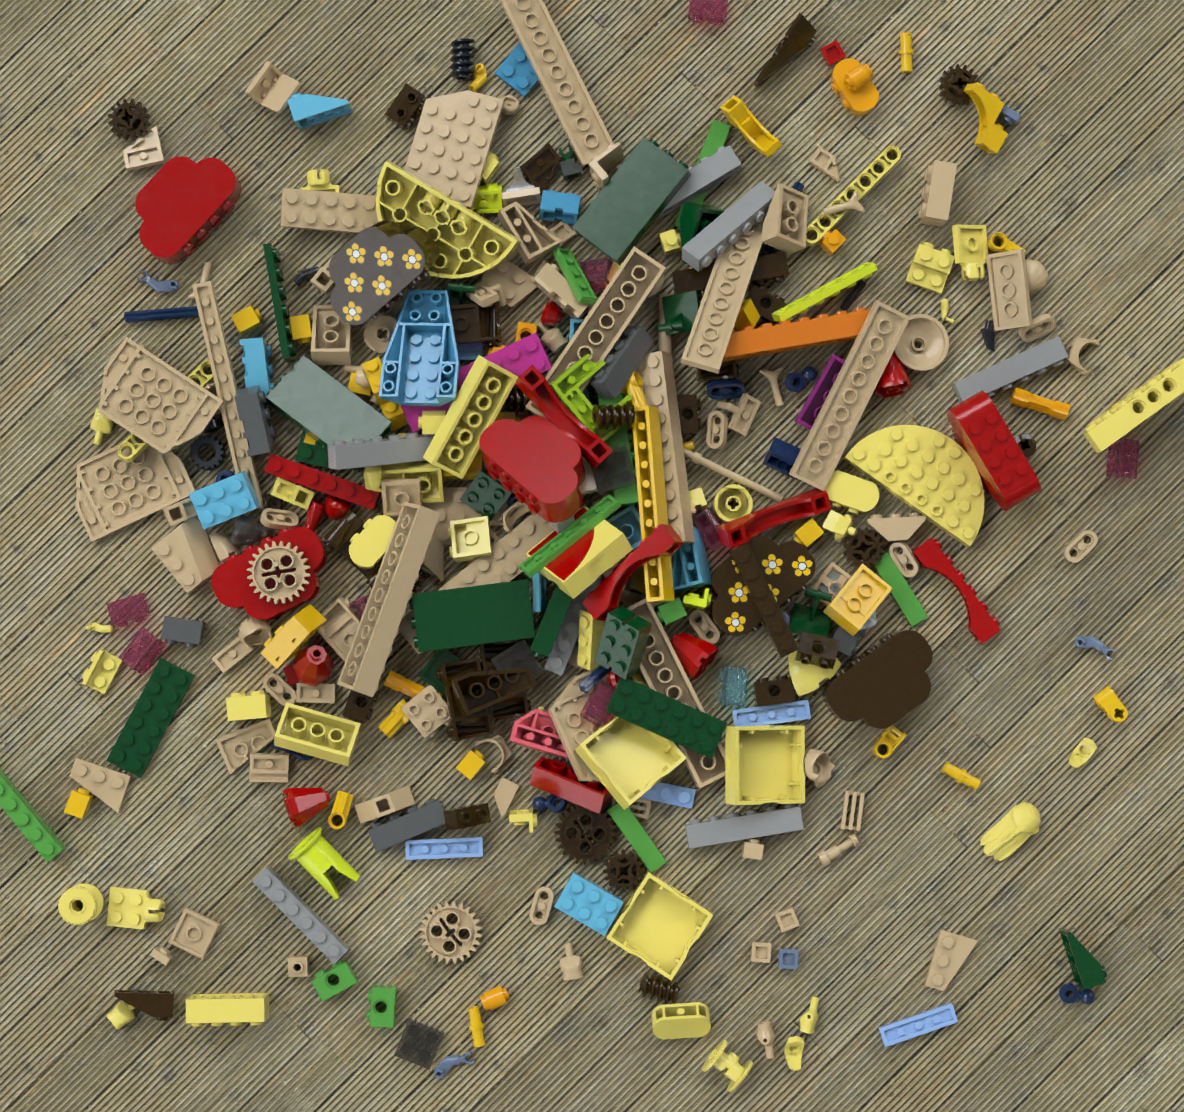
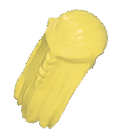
M1021 802L1015 805L997 824L982 836L980 844L984 845L983 852L987 856H994V860L1002 861L1008 858L1031 835L1039 832L1041 817L1038 809L1028 802Z

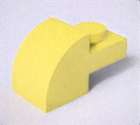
M277 477L270 495L307 510L315 492Z

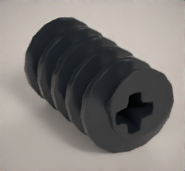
M461 38L451 42L453 47L451 54L454 55L451 57V62L453 63L450 65L453 70L450 72L452 78L461 81H471L474 79V77L469 76V74L474 73V70L469 68V66L475 64L469 61V59L475 58V55L469 53V51L475 50V47L470 46V44L475 43L474 39Z

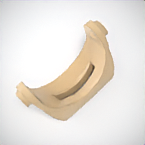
M1074 338L1069 357L1066 360L1074 369L1086 376L1089 374V371L1081 366L1079 352L1087 343L1099 346L1100 343L1096 339Z
M516 501L503 510V529L506 532H511V526L520 516L531 512L528 505Z
M500 734L474 742L475 747L483 742H492L500 748L502 760L499 766L491 770V773L494 774L513 755Z

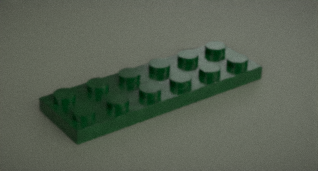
M271 243L263 244L282 358L287 363L295 362L294 356H297L296 347L291 342L292 330L287 320L290 319V312L284 300H287L286 289L281 285V282L284 281L283 271L278 267V263H281L280 253Z
M160 658L106 761L142 778L196 675Z
M621 677L605 710L609 714L712 759L727 725L726 722L633 680H625Z

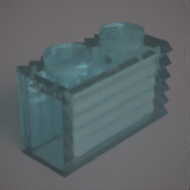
M723 667V670L719 671V682H722V690L718 689V701H721V705L745 707L747 668Z

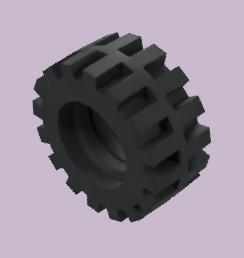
M205 435L194 440L189 454L191 455V460L198 468L211 471L223 464L226 450L220 440L213 436ZM211 445L214 447L216 452L212 460L204 461L201 458L200 450L203 446Z

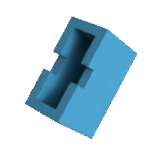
M543 190L539 220L554 222L555 219H561L562 223L575 225L578 220L581 195Z

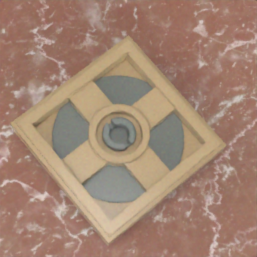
M831 562L811 589H821L822 592L833 594L832 601L850 579L851 575ZM819 599L826 606L830 604L829 601Z

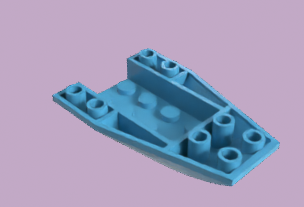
M411 290L408 292L383 358L379 398L402 406H442L456 399L459 373V357L447 290Z

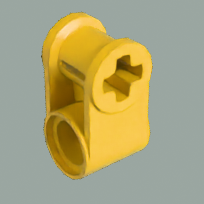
M1108 685L1092 697L1094 702L1111 721L1122 722L1127 718V709ZM1115 709L1121 710V717H1114Z
M894 724L885 728L872 747L873 754L877 758L889 757L904 740L907 733H902ZM881 744L885 745L887 749L884 755L878 753V747Z

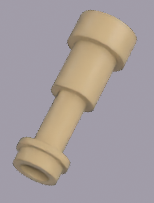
M854 834L849 835V839L840 845H834L826 851L822 850L817 853V857L824 867L828 866L832 860L842 855L841 852L851 846L857 847L860 844Z

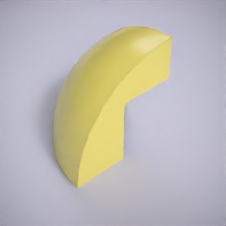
M797 651L788 655L790 675L798 696L818 689L820 687L819 682H822L823 679H831L841 666L837 658L833 669H823L817 665L802 664L796 661Z

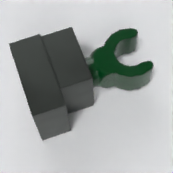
M570 145L568 146L569 152L567 154H564L562 149L559 148V154L564 158V161L560 162L564 181L582 176L580 164L575 165L574 158L572 159L571 157L572 147Z

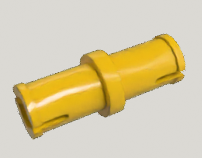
M910 32L900 33L899 56H901V73L913 72L912 55H914V50H912V33Z
M948 761L942 767V773L956 779V782L959 784L963 783L973 788V790H976L981 783V779L972 776L964 768L960 769Z
M472 1006L467 1009L469 1012V1030L472 1032L473 1047H482L485 1045L483 1034L484 1023L481 1021L480 1006Z

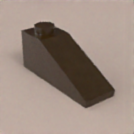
M114 990L116 998L152 1017H156V1020L166 1021L168 1017L173 1018V991Z

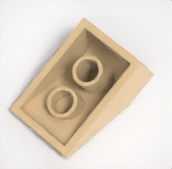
M782 183L777 185L763 223L762 243L788 254L806 248L809 195Z
M314 305L311 338L312 362L316 365H351L352 325L344 322L335 312L332 305Z

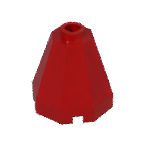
M683 632L680 635L677 633L670 641L683 668L694 680L705 672V667L714 661L719 652L718 648L712 643Z
M310 645L296 653L292 670L297 675L300 683L315 687L329 680L334 662L324 647Z
M288 788L282 790V796H286L284 804L291 823L295 822L293 824L294 829L303 826L327 808L328 802L331 801L328 791H324L323 788Z

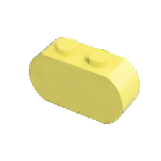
M839 470L833 472L825 488L831 506L836 508L846 507L848 512L856 515L859 512L865 513L873 509L879 500V490L875 483Z
M378 515L373 520L369 518L363 525L365 529L360 534L357 532L350 539L352 543L349 545V554L355 565L360 568L370 569L382 559L396 525V522L391 517Z
M701 1002L659 1005L651 1013L653 1034L662 1040L703 1037L711 1029L709 1008Z

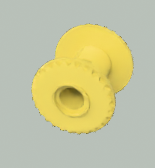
M87 883L78 884L69 888L61 895L58 904L59 913L69 924H86L100 915L104 906L103 895L94 885ZM79 901L83 903V908L79 905Z
M723 1040L708 1056L702 1066V1071H708L712 1065L720 1072L725 1070L723 1074L731 1080L727 1091L732 1092L747 1076L753 1062L748 1060L741 1066L738 1062L740 1058L733 1052L726 1054L724 1052L728 1041Z

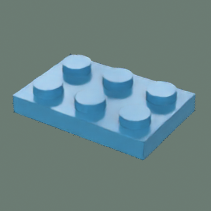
M520 42L495 72L498 78L524 98L539 81Z

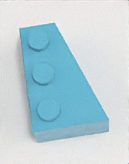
M263 337L240 339V346L243 345L244 357H242V364L244 363L245 387L259 385L260 390L264 391L265 396H267L268 391L275 387L274 383H271V375H274L273 364L269 363V357L272 356L271 345H268Z
M693 527L695 543L684 544L673 554L672 576L674 593L711 585L702 529Z

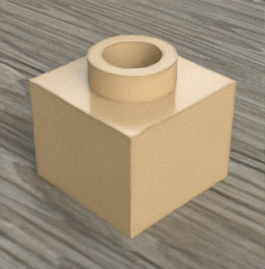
M754 838L743 841L741 856L743 858L762 860L764 844L760 843V839Z
M309 955L288 957V977L309 976ZM300 964L301 970H296L294 965Z

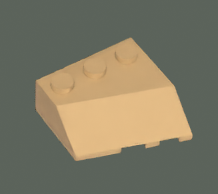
M546 263L530 281L560 306L571 319L578 318L589 304L579 303L566 278L559 273L560 269L553 263Z
M198 515L180 524L151 548L189 594H192L212 577L214 570L219 566L207 531L203 529Z

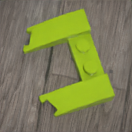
M586 354L549 385L575 418L605 441L620 427L617 424L616 429L613 430L612 425L609 424V428L606 430L604 424H602L601 429L598 430L597 425L592 421L593 405L578 387L606 363L599 360L597 364L588 359L590 354ZM628 394L616 403L614 407L616 405H621V407L628 405L627 401L632 400V396Z

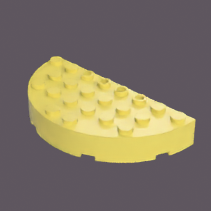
M385 161L377 183L376 212L378 221H393L403 230L409 227H420L430 234L439 250L436 264L428 271L431 276L456 279L483 274L505 261L521 242L520 239L396 164Z
M1184 358L1162 370L1160 374L1151 378L1145 385L1126 395L1124 399L1111 406L1102 416L1088 424L1083 435L1096 453L1105 450L1184 392Z
M897 425L878 430L866 436L842 458L913 510L920 513V515L925 516L927 520L965 547L972 545L983 520L984 490L977 468L969 455L954 440L943 433L927 427Z

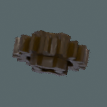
M957 64L955 69L950 66L948 72L944 71L942 73L943 77L939 79V82L942 84L938 86V89L943 90L940 97L946 96L945 103L950 100L951 106L958 103L959 107L962 106L963 102L966 105L970 103L969 99L971 97L969 95L964 96V89L967 84L978 82L975 81L978 75H972L973 69L967 71V65H964L961 69L959 64ZM954 75L953 81L947 82L948 78ZM957 82L960 86H962L961 89H959V86L956 85Z
M123 99V104L116 102L118 107H111L113 114H108V117L112 120L108 124L114 126L111 128V131L113 133L117 132L116 136L118 138L123 136V139L127 141L131 137L135 141V136L141 137L142 131L148 132L145 126H150V123L146 120L150 118V115L146 114L148 110L146 107H142L141 102L135 104V100L131 99L130 103H128L126 99ZM131 108L138 110L140 113H133ZM129 115H130L131 118H132V119H130V125L126 122V121H128ZM119 126H120V127H126L127 132L121 130V129L119 128Z
M858 528V533L851 538L846 536L848 543H844L843 547L847 548V550L843 554L849 555L846 561L852 560V567L856 564L859 567L864 564L869 568L871 563L874 566L877 565L876 559L882 560L879 554H884V550L880 549V547L884 546V543H879L881 536L875 537V530L868 533V528L865 529V532ZM865 536L871 538L874 542L870 543L865 539ZM858 538L857 545L851 547L852 542ZM862 544H864L865 547H869L866 553H863L862 550H858L861 548ZM877 550L875 556L870 559V553ZM853 555L862 557L863 561L856 559Z
M622 849L621 854L614 851V857L608 856L610 862H604L607 869H604L603 873H608L604 879H610L609 886L611 887L615 884L617 891L620 887L623 888V892H626V887L633 890L634 883L638 886L640 885L638 878H644L640 874V872L645 871V868L640 867L643 861H637L638 854L631 856V850L628 854H625L624 849ZM619 858H629L626 862L617 860ZM634 864L637 867L636 876L632 873ZM612 865L616 868V873L613 877L611 875ZM622 866L624 868L628 866V874L623 873L619 875V867ZM621 879H628L630 882L620 883L619 881Z

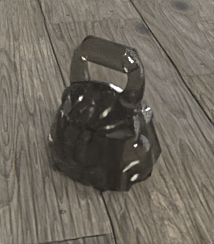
M241 514L235 520L231 543L235 546L252 545L269 536L272 538L275 530L273 528L260 527L256 520ZM267 532L265 537H262L261 533Z

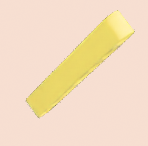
M896 146L887 147L828 207L848 202L847 193H854L855 190L858 193L857 201L859 202L897 164L901 157L900 149ZM887 153H894L896 155V159H888ZM878 165L882 168L883 172L876 173L873 167ZM860 180H868L869 186L863 187L860 184ZM851 209L844 210L840 214L833 213L826 216L822 212L807 227L806 234L813 232L816 235V239L811 241L806 236V246L816 245ZM827 219L830 225L823 227L820 224V220Z
M210 361L201 363L188 378L193 381H199L202 387L213 382V374L206 375L204 373L205 368L211 367ZM131 433L119 445L118 455L124 462L129 463L134 461L149 445L145 442H136L137 437ZM126 448L132 449V454L128 457L122 455L123 450Z

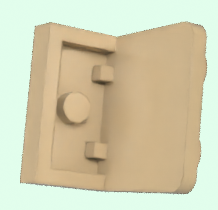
M266 61L245 92L258 104L280 114L286 109L287 100L291 99V96L298 92L301 83L283 74L271 62Z
M619 142L610 144L605 149V152L594 156L589 163L591 177L594 180L593 184L598 191L602 190L609 181V176L606 172L624 158L622 145Z
M431 685L427 686L402 707V711L424 738L428 736L430 738L434 737L440 732L438 728L442 724L447 726L451 722L447 703Z

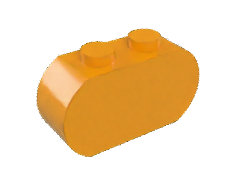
M851 58L841 60L836 64L831 74V88L835 94L840 95L843 107L846 110L849 109L851 114L857 116L867 115L875 108L879 99V92L872 81H869L856 91L848 89L844 83L845 74L859 66L860 63L858 60Z

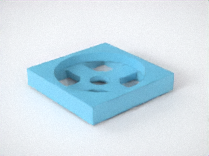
M536 573L533 576V612L545 613L547 609L546 578L542 574Z

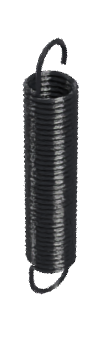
M862 279L859 280L840 306L841 310L843 309L847 312L867 285Z

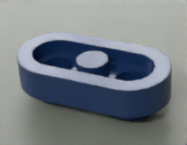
M720 379L710 381L706 386L708 397L711 399H734L741 397L745 393L744 382L740 379Z

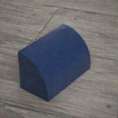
M774 437L762 464L797 480V478L789 475V472L801 449Z

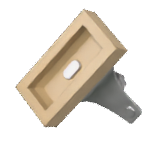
M514 167L513 183L505 192L501 193L503 207L515 201L521 206L541 204L539 187L528 184L523 177L520 167Z

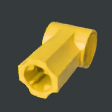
M997 232L987 239L988 250L991 252L1001 253L1023 249L1007 239L1006 235L1001 232ZM994 238H997V239L1000 240V242H1001L1000 247H997V246L994 245V243H993V239H994Z
M637 371L633 372L621 390L626 396L628 394L632 396V400L628 402L630 406L634 405V408L648 405L642 389L643 380Z
M404 699L391 710V714L378 726L389 738L403 724L409 721V718L402 711V707L407 703Z
M338 790L331 815L328 818L331 828L342 829L346 826L354 798L353 794ZM336 815H340L343 819L340 826H336L333 823Z

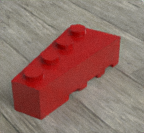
M540 757L533 767L530 785L589 809L592 812L600 814L612 796L601 782L579 781L573 767L566 766L565 762Z

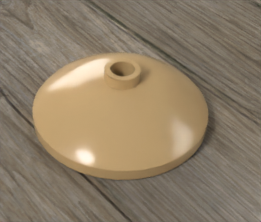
M914 314L909 316L911 318L894 353L898 360L909 369L915 371L931 370L937 367L948 353V334L944 326L934 317L926 314ZM914 343H919L920 348H916Z

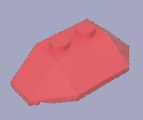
M533 709L514 721L509 741L528 749L569 759L549 712Z

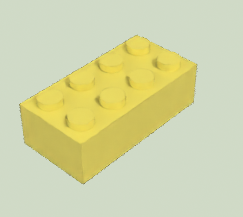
M286 702L274 735V746L349 767L360 734L361 723Z
M269 993L192 994L186 999V1023H191V1026L194 1027L203 1026V1023H211V1026H222L223 1023L239 1026L242 1025V1022H250V1025H262V1022H265L270 1016Z

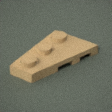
M270 717L215 739L229 774H232L239 766L244 764L250 758V753L258 752L274 739L276 731Z
M80 758L75 759L70 773L72 779L117 813L120 812L132 777L131 775Z
M940 929L924 985L944 991L978 940Z

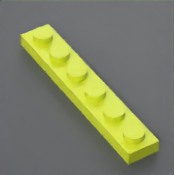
M866 262L775 311L771 315L774 321L778 322L792 320V316L797 313L803 314L809 310L808 307L819 305L825 301V298L840 294L841 289L853 287L857 284L856 281L871 277L872 273L878 270L877 266L873 262Z

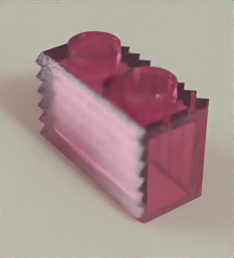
M712 507L706 508L692 517L694 524L700 530L710 550L723 546L720 543L716 528L722 525Z
M603 680L599 681L594 686L579 715L597 727L606 725L612 715L605 712L615 688Z

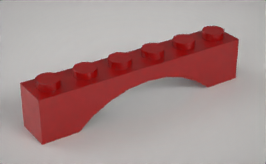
M533 365L518 377L515 384L549 421L579 445L582 456L594 469L613 452L598 435L590 431L572 415L556 396L544 376Z
M270 454L264 470L265 473L272 476L280 477L373 511L376 510L381 496L380 492L365 489V486Z
M814 488L717 526L720 543L732 549L749 542L759 533L779 524L815 516L831 510L828 493L825 490L822 491Z
M657 525L653 529V533L648 538L643 539L635 551L630 552L626 559L617 565L608 577L601 580L600 585L595 590L588 593L587 598L582 603L595 620L606 621L608 613L618 608L625 584L639 567L652 559L672 556L684 544L671 525Z
M932 537L927 539L912 551L922 568L941 574L957 588L967 609L968 630L979 644L985 643L1001 631L998 627L1000 625L999 621L994 616L991 617L989 615L987 605L982 600L979 601L975 596L977 592L971 585L968 586L965 583L964 579L966 578L960 570L956 571L952 564L954 562L948 554L944 555L941 551L942 545L937 539L933 540Z

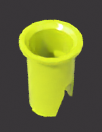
M318 827L292 850L288 859L297 860L333 897L332 899L336 900L339 898V892L326 871L333 866L338 872L355 882L361 874L357 873L322 836V828Z

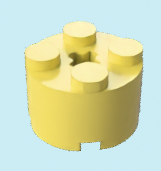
M736 484L727 485L720 489L713 500L714 513L724 523L750 514L753 507V500L749 492L744 487ZM732 499L734 503L738 504L734 509H731V506L728 505Z

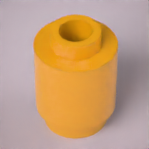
M860 64L845 74L844 83L848 89L856 91L871 81L874 75L867 64Z
M500 985L484 992L480 999L486 1011L508 1004L507 999H510L506 987L502 988Z

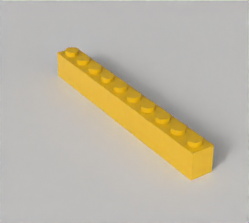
M649 405L635 407V419L632 424L642 540L648 538L657 525H668L659 408ZM671 556L659 557L645 563L646 601L651 603L674 601Z

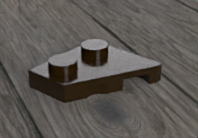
M549 143L520 166L521 171L532 185L539 187L541 196L543 190H547L561 159Z

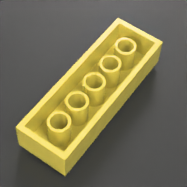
M478 355L423 458L431 464L463 479L480 448L479 440L481 434L494 423L518 376Z

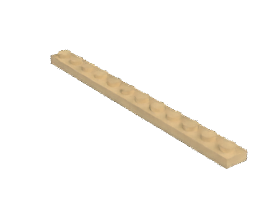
M213 281L194 284L192 287L217 396L224 401L220 409L235 474L246 470L261 505L256 509L263 508L264 503L253 456L248 457L247 455L249 442L247 438L244 439L243 437L245 429L242 420H239L234 398L237 385Z

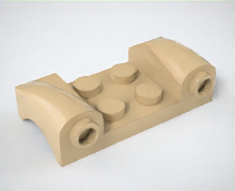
M341 597L322 614L326 621L317 631L345 662L360 619L354 614V603L349 598L344 599Z

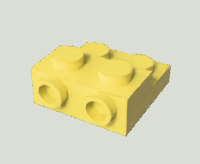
M923 242V245L919 244L917 246L905 282L941 295L955 256L952 255L950 250L942 248L939 251L933 249V244Z
M488 516L450 521L448 537L452 540V546H449L451 558L456 562L475 560V557L492 555Z

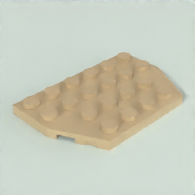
M468 90L426 99L404 170L468 209H472L504 106V99Z
M126 337L104 367L98 411L164 455L201 435L224 401Z
M138 437L136 438V442H138V443H143V442H144V441H142L141 439H139ZM119 445L78 463L76 469L77 495L75 508L91 542L97 541L162 510V508L190 497L189 493L196 491L182 459L172 451L163 455L149 445L134 461L128 463L124 462L118 455ZM124 449L122 455L125 457L130 456L132 449Z
M589 670L573 677L548 709L575 774L581 782H600V780L576 753L575 749L615 717L605 712L615 689L608 682V674L587 693L580 691L579 684L594 670Z

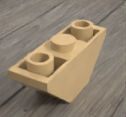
M909 513V517H901V514H889L890 518H882V515H870V519H866V524L873 531L875 530L885 542L906 541L921 526L926 517L920 516V513Z
M408 785L354 806L360 823H364L413 805L415 801Z

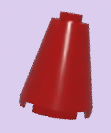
M894 352L874 390L875 397H878V394H881L883 398L894 397L903 394L904 389L908 388L909 391L912 388L911 381Z

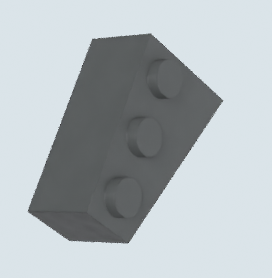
M259 385L238 389L234 398L239 420H242L245 429L243 437L244 439L247 438L249 442L247 455L249 457L268 453L271 451L277 434L275 427L271 426L270 410L269 408L266 409L264 403L266 402L265 393L260 390Z

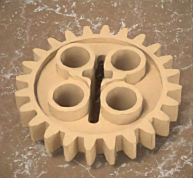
M272 541V547L265 543V550L258 548L260 554H252L255 561H249L253 567L247 569V571L252 572V575L248 576L247 579H253L250 586L257 587L254 593L261 592V599L267 596V602L274 598L275 604H278L279 599H281L283 604H286V598L293 601V595L300 597L299 590L306 591L302 585L309 584L305 577L311 576V574L306 573V570L310 569L311 566H305L304 563L308 561V558H301L304 552L297 553V546L291 549V543L284 547L283 541H280L279 546H277L275 541ZM285 556H290L292 563L285 567L282 560ZM267 559H270L273 563L272 568L269 570H265L263 567V563ZM278 567L281 570L296 568L295 572L282 573L280 578L278 575L262 577L263 573L276 572ZM289 575L295 577V583L291 586H288L285 582L286 577ZM270 578H273L276 582L273 589H268L266 586V582Z
M446 900L445 906H442L439 902L437 910L431 907L432 914L425 913L428 920L422 919L421 921L425 924V926L419 928V930L424 931V934L419 936L425 939L422 946L428 945L426 953L432 951L431 958L438 955V962L443 958L446 959V964L449 963L450 959H453L454 964H456L457 958H460L463 962L464 955L469 958L471 957L470 950L476 952L477 949L474 944L480 945V941L476 939L477 937H482V934L477 932V930L482 929V926L476 925L480 918L474 919L473 917L476 912L469 913L470 906L464 909L463 902L459 906H456L455 900L452 905H449V902ZM453 913L457 915L458 921L450 923L447 920L448 914ZM440 918L445 921L449 929H455L454 935L461 941L462 946L457 943L453 935L450 934L448 936L446 934L448 929L440 922ZM438 925L442 928L443 932L441 935H435L432 932V928ZM467 929L470 932V936L462 938L459 935V931ZM452 941L455 948L447 950L444 947V943Z

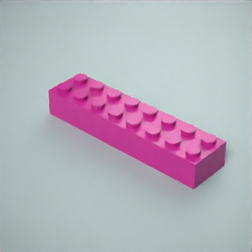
M537 332L484 357L518 377L532 365L540 373L553 367ZM474 362L459 368L457 393ZM453 401L442 406L400 405L414 433L422 429L418 428V417H422V411H446L447 414Z

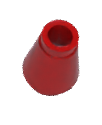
M311 500L307 509L305 527L316 530L326 512L325 504Z

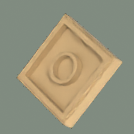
M420 478L382 479L383 515L389 517L399 516L404 502L422 506Z
M185 907L168 943L204 959L220 923Z

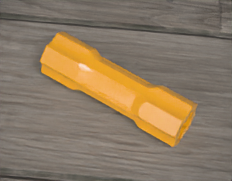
M1014 388L1010 399V404L1029 408L1063 421L1066 420L1070 410L1069 404L1053 401L1019 388Z
M392 670L389 672L384 683L385 686L412 698L426 688Z

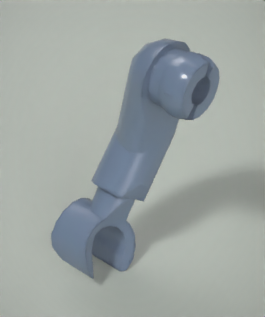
M139 270L140 273L146 275V278L141 279L137 277V280L140 283H148V286L159 293L175 292L179 288V284L175 279L158 281L155 278L149 277L145 270Z
M1078 636L1075 639L1076 647L1095 648L1097 651L1103 652L1107 659L1113 660V658L1107 656V652L1109 650L1116 651L1113 648H1107L1098 638L1094 636Z
M467 1051L464 1056L453 1055L445 1057L434 1068L435 1078H443L455 1065H460L464 1062L472 1064L475 1058L472 1060L466 1058L472 1052Z

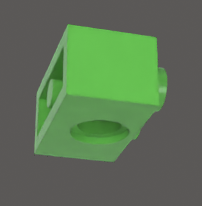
M679 597L674 599V601L659 606L657 608L658 612H656L660 623L663 622L664 625L687 615Z
M339 960L331 965L332 969L328 971L323 969L314 974L315 978L311 982L322 1002L358 982L348 960L344 962ZM332 974L337 975L339 983H331L329 976Z
M374 985L372 990H369L368 1002H371V1010L368 1009L367 1021H370V1027L394 1028L397 986ZM378 1002H384L387 1009L380 1011L376 1005Z

